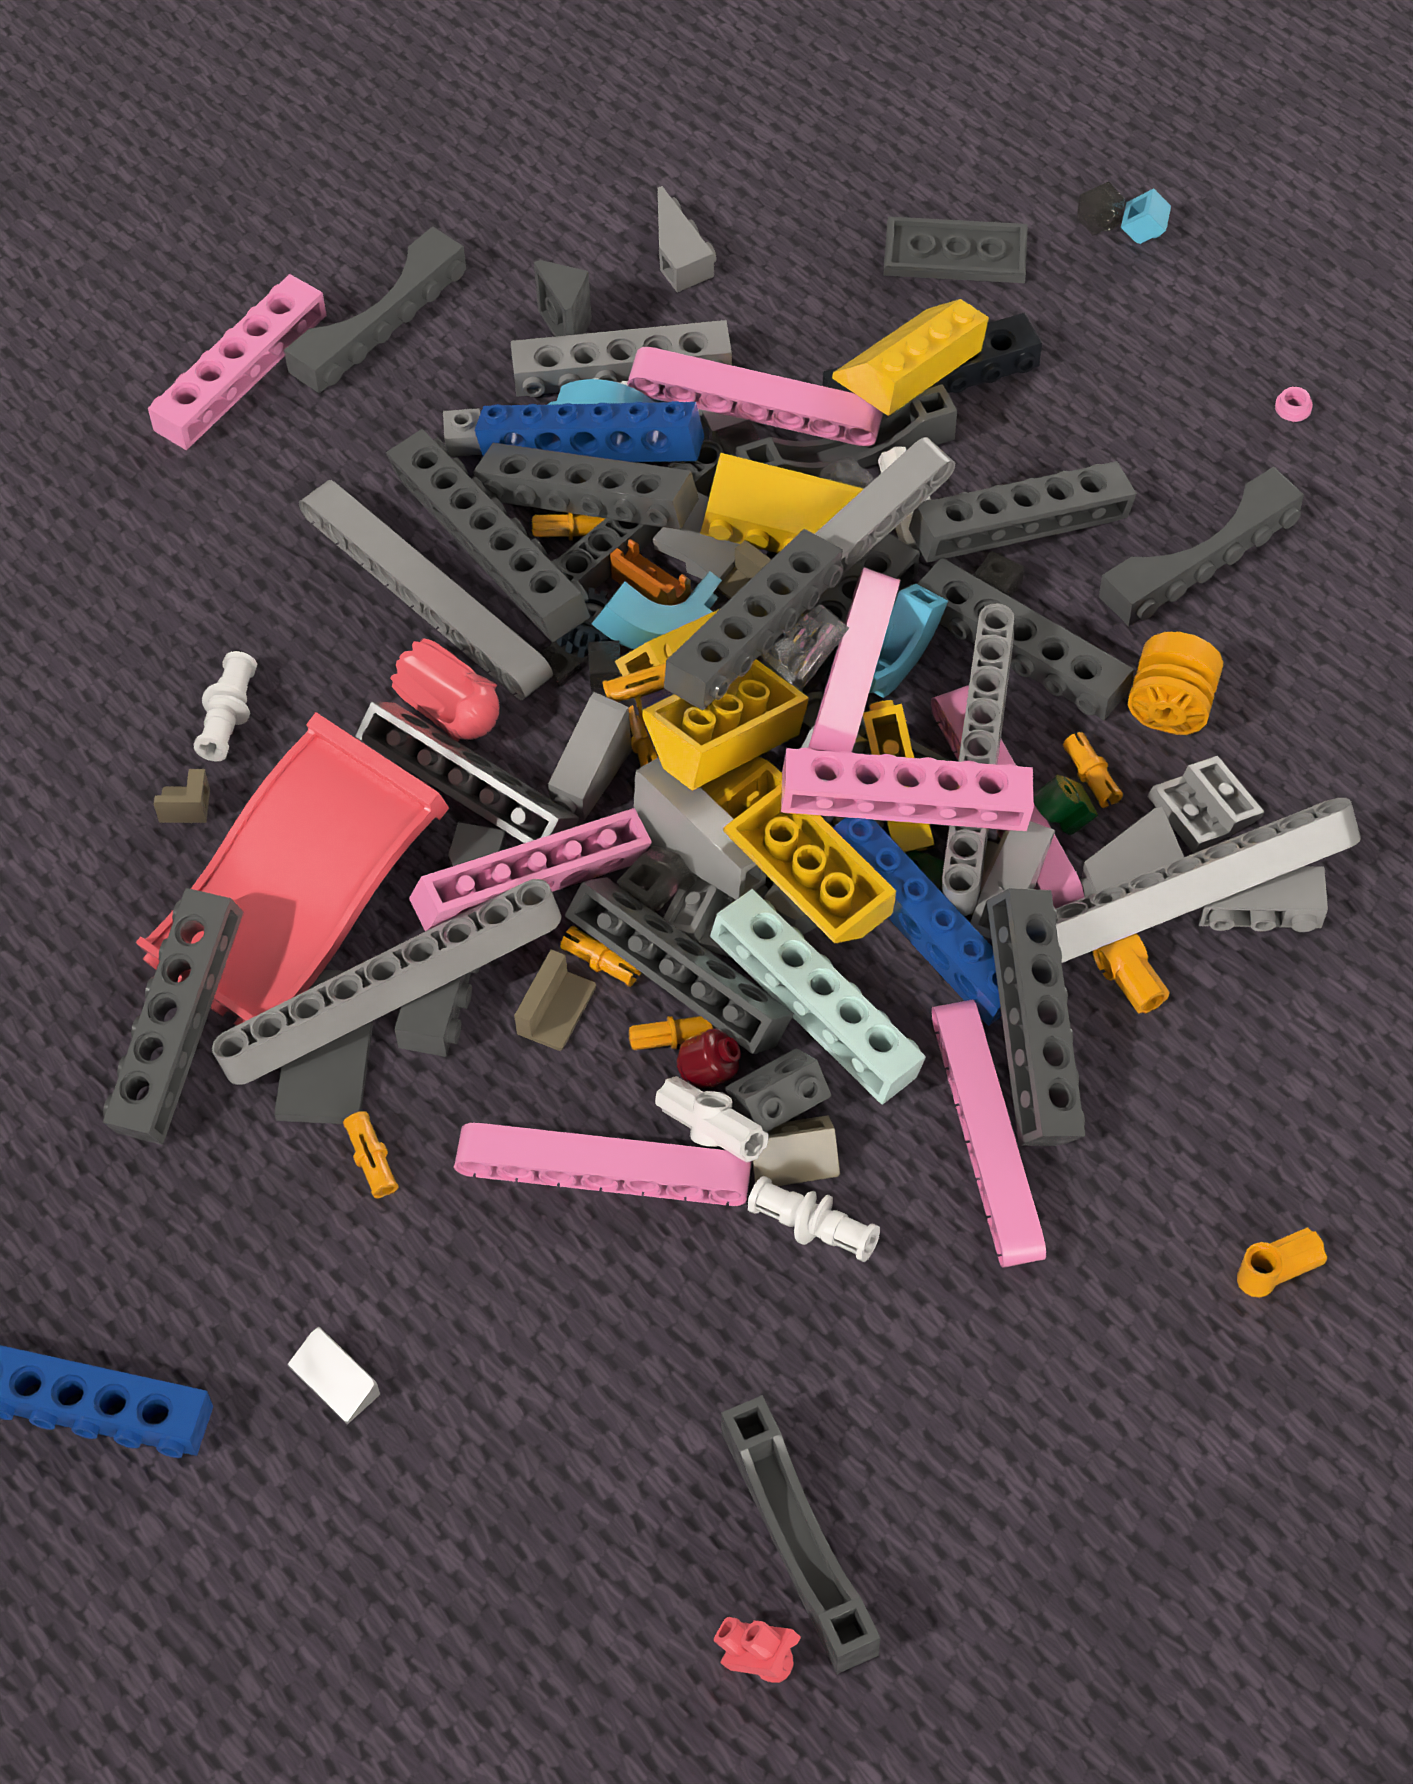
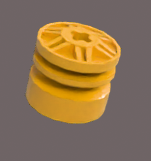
M1163 632L1152 636L1144 644L1137 674L1134 677L1133 687L1129 694L1127 705L1131 714L1141 724L1149 728L1176 735H1188L1200 731L1208 722L1214 693L1217 690L1224 662L1220 652L1211 643L1196 635L1183 632Z

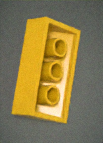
M962 299L928 308L833 372L832 379L889 416L981 352L989 317Z
M720 453L700 534L738 544L746 540L757 549L779 553L803 529L815 534L855 498L863 488Z
M755 659L749 671L743 677L738 676L729 685L725 695L719 700L715 699L704 710L673 694L643 709L642 717L663 769L693 791L798 736L809 697Z
M782 783L723 828V831L834 943L863 938L893 914L897 891L820 815L781 812Z

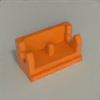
M632 539L628 540V551L625 556L623 551L618 548L610 554L612 579L621 585L624 582L628 583L644 597L661 605L681 604L686 601L693 591L691 590V581L688 577L681 574L679 580L665 572L639 554V544Z

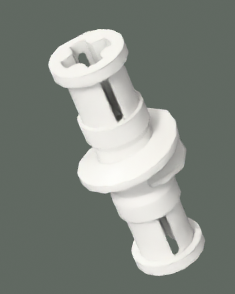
M234 651L226 654L223 659L224 672L222 677L216 684L209 686L204 691L202 703L207 711L204 720L205 727L202 734L194 742V750L204 759L210 761L226 759L229 750L228 740L230 735H232L234 726L247 722L250 711L246 705V691L249 679L255 674L257 662L244 652Z
M762 1176L756 1182L748 1199V1211L753 1214L762 1212L778 1219L781 1224L795 1227L794 1235L798 1243L805 1245L810 1243L815 1237H818L826 1244L833 1247L839 1246L856 1254L857 1260L862 1262L867 1261L873 1253L879 1239L880 1227L873 1223L867 1226L848 1218V1215L838 1210L832 1211V1196L826 1195L819 1204H816L817 1196L815 1191L808 1192L804 1197L797 1192H789L773 1185L772 1180L765 1176Z

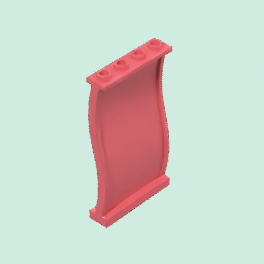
M315 713L306 724L308 731L284 755L251 797L212 860L191 888L231 898L244 912L211 1005V1009L222 1017L227 1011L237 1017V1020L234 1022L235 1026L307 991L335 955L373 893L393 865L434 818L440 821L449 809L439 792L318 713ZM173 911L146 939L140 936L136 941V944L147 953L143 960L155 970H157L160 961V946L163 940L168 938L173 925ZM204 931L198 932L192 938L191 944L198 942L203 937ZM191 969L182 972L178 982L187 979Z

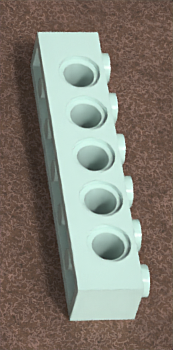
M751 889L717 913L710 937L772 998L794 1013L793 1018L878 1102L883 1105L918 1076L926 1058L918 1045L913 1040L906 1038L891 1023L889 1017L884 1012L877 1010L862 995L860 989L855 984L848 982L833 967L831 961L826 956L819 954L804 939V936L797 928L790 926L776 912L774 906L768 900L762 899Z

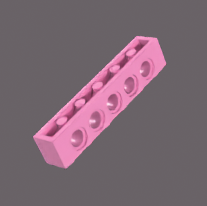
M291 274L280 284L275 285L262 301L252 307L246 316L233 328L227 330L224 336L210 350L205 351L187 372L181 374L169 389L154 399L151 406L148 407L153 430L183 449L188 450L285 356L284 349L308 329L314 328L327 316L323 292Z
M810 748L786 749L782 771L781 812L1027 831L1034 809L1033 767H1020L1014 764H982L974 761H944L930 757L921 759L905 758L890 754H855L850 751H816Z
M635 808L422 876L409 899L424 930L427 931L532 879L546 881L553 892L632 866L640 861L652 841Z

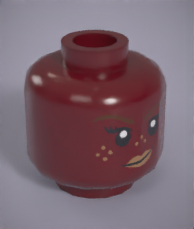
M708 1029L688 1038L681 1044L677 1057L678 1071L681 1077L689 1084L699 1089H710L732 1079L737 1074L740 1048L737 1042L725 1032L719 1029Z

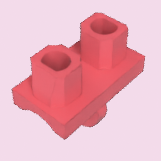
M727 1617L716 1633L714 1642L726 1651L720 1663L727 1669L757 1674L767 1682L780 1683L791 1673L794 1662L790 1648L798 1644L801 1636L793 1629L769 1626L763 1621L754 1620L750 1624L742 1623L737 1618Z

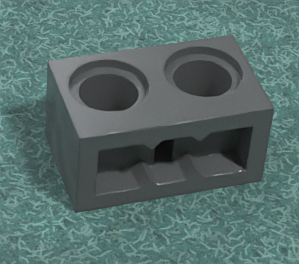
M797 1048L725 1087L728 1096L732 1099L734 1110L762 1126V1130L765 1132L772 1130L832 1096L817 1059Z

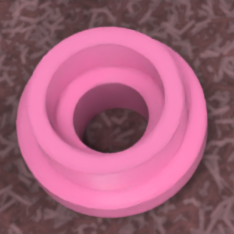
M1300 387L1285 389L1277 397L1275 403L1277 414L1283 419L1292 422L1302 421L1309 417L1313 407L1309 393Z

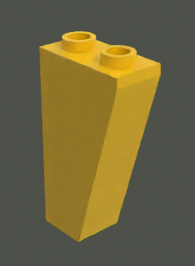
M885 700L869 705L870 711L863 713V719L872 755L890 754L896 757L914 758L902 704L894 705L893 700ZM887 821L892 840L904 852L913 850L925 851L935 848L930 824Z

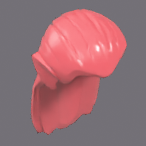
M425 638L421 642L414 641L412 644L413 650L403 652L399 656L400 659L396 661L397 673L391 676L393 681L392 688L404 701L433 721L457 742L460 739L473 740L487 735V732H490L495 726L499 716V699L495 692L497 684L483 676L477 675L467 664L463 663L453 653L438 643Z

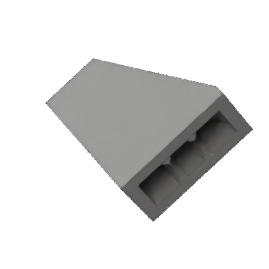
M593 692L548 783L550 799L583 820L587 818L632 751L629 707Z
M1162 806L1154 808L1084 862L1082 879H1080L1084 897L1184 858Z

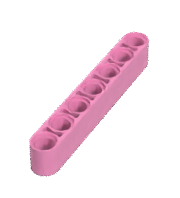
M642 347L637 350L627 382L629 387L653 399L666 402H696L697 408L701 410L748 419L757 423L858 446H871L875 444L883 412L854 393L653 347Z
M863 567L851 600L808 748L816 751L852 752L899 587V579Z
M969 685L931 699L933 716L936 722L941 721L938 725L952 751H957L954 754L958 762ZM1001 739L997 765H1016ZM1034 804L1030 821L1051 828L1048 821ZM996 829L999 837L1002 838L1005 830ZM1054 834L1034 889L1051 890L1053 906L1056 909L1084 898V891L1076 871Z
M972 999L932 1007L933 1027L935 1032L939 1031L940 1033L936 1034L944 1066L945 1068L949 1067V1070H946L953 1099L955 1104L959 1103L960 1105L956 1106L965 1141L970 1140V1143H966L974 1174L976 1178L981 1179L977 1180L986 1216L991 1215V1218H987L995 1249L997 1254H1002V1256L998 1257L999 1263L1004 1268L1045 1260L1046 1247L1042 1229L977 1005Z
M468 1123L463 1125L461 1129L454 1168L458 1173L473 1177L474 1173H476V1177L514 1182L518 1178V1182L550 1186H557L560 1183V1187L599 1191L600 1187H602L604 1192L640 1196L644 1192V1196L675 1200H684V1197H687L686 1201L726 1205L728 1201L729 1206H741L747 1200L752 1161L746 1163L727 1150L484 1123Z

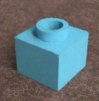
M1153 188L1126 202L1121 228L1139 244L1151 238H1157L1166 231L1171 205Z

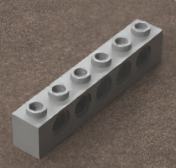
M727 320L511 341L516 397H537L542 394L559 393L562 385L578 380L600 378V380L620 383L628 381L636 352L642 347H653L732 365Z

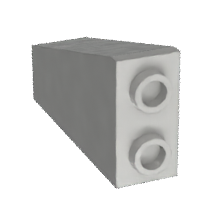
M659 757L636 770L634 808L652 841L650 845L652 848L735 900L751 889L755 891L766 884V874L723 831V828L734 819L702 788L699 787L692 791L663 769Z

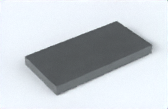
M888 216L883 276L1025 283L1028 224Z
M323 970L309 989L345 971ZM373 1021L281 1066L274 1113L276 1121L343 1124L344 1119L348 1116L362 1111Z

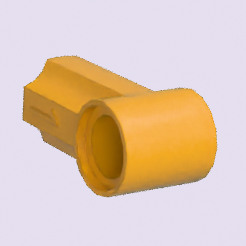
M1136 933L1093 950L1097 967L1100 971L1103 969L1106 971L1102 973L1104 977L1109 981H1116L1138 1014H1146L1158 1008L1168 999L1170 992L1149 964L1146 948Z
M1307 1227L1270 1244L1260 1242L1251 1245L1247 1249L1237 1273L1239 1287L1251 1297L1260 1298L1267 1296L1276 1285L1324 1265L1327 1260L1324 1243L1316 1231L1313 1232ZM1253 1267H1261L1265 1269L1267 1273H1260L1256 1271Z

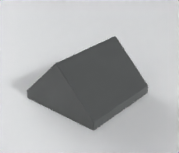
M543 260L534 262L538 312L553 335L556 337L585 334L592 320L589 272Z

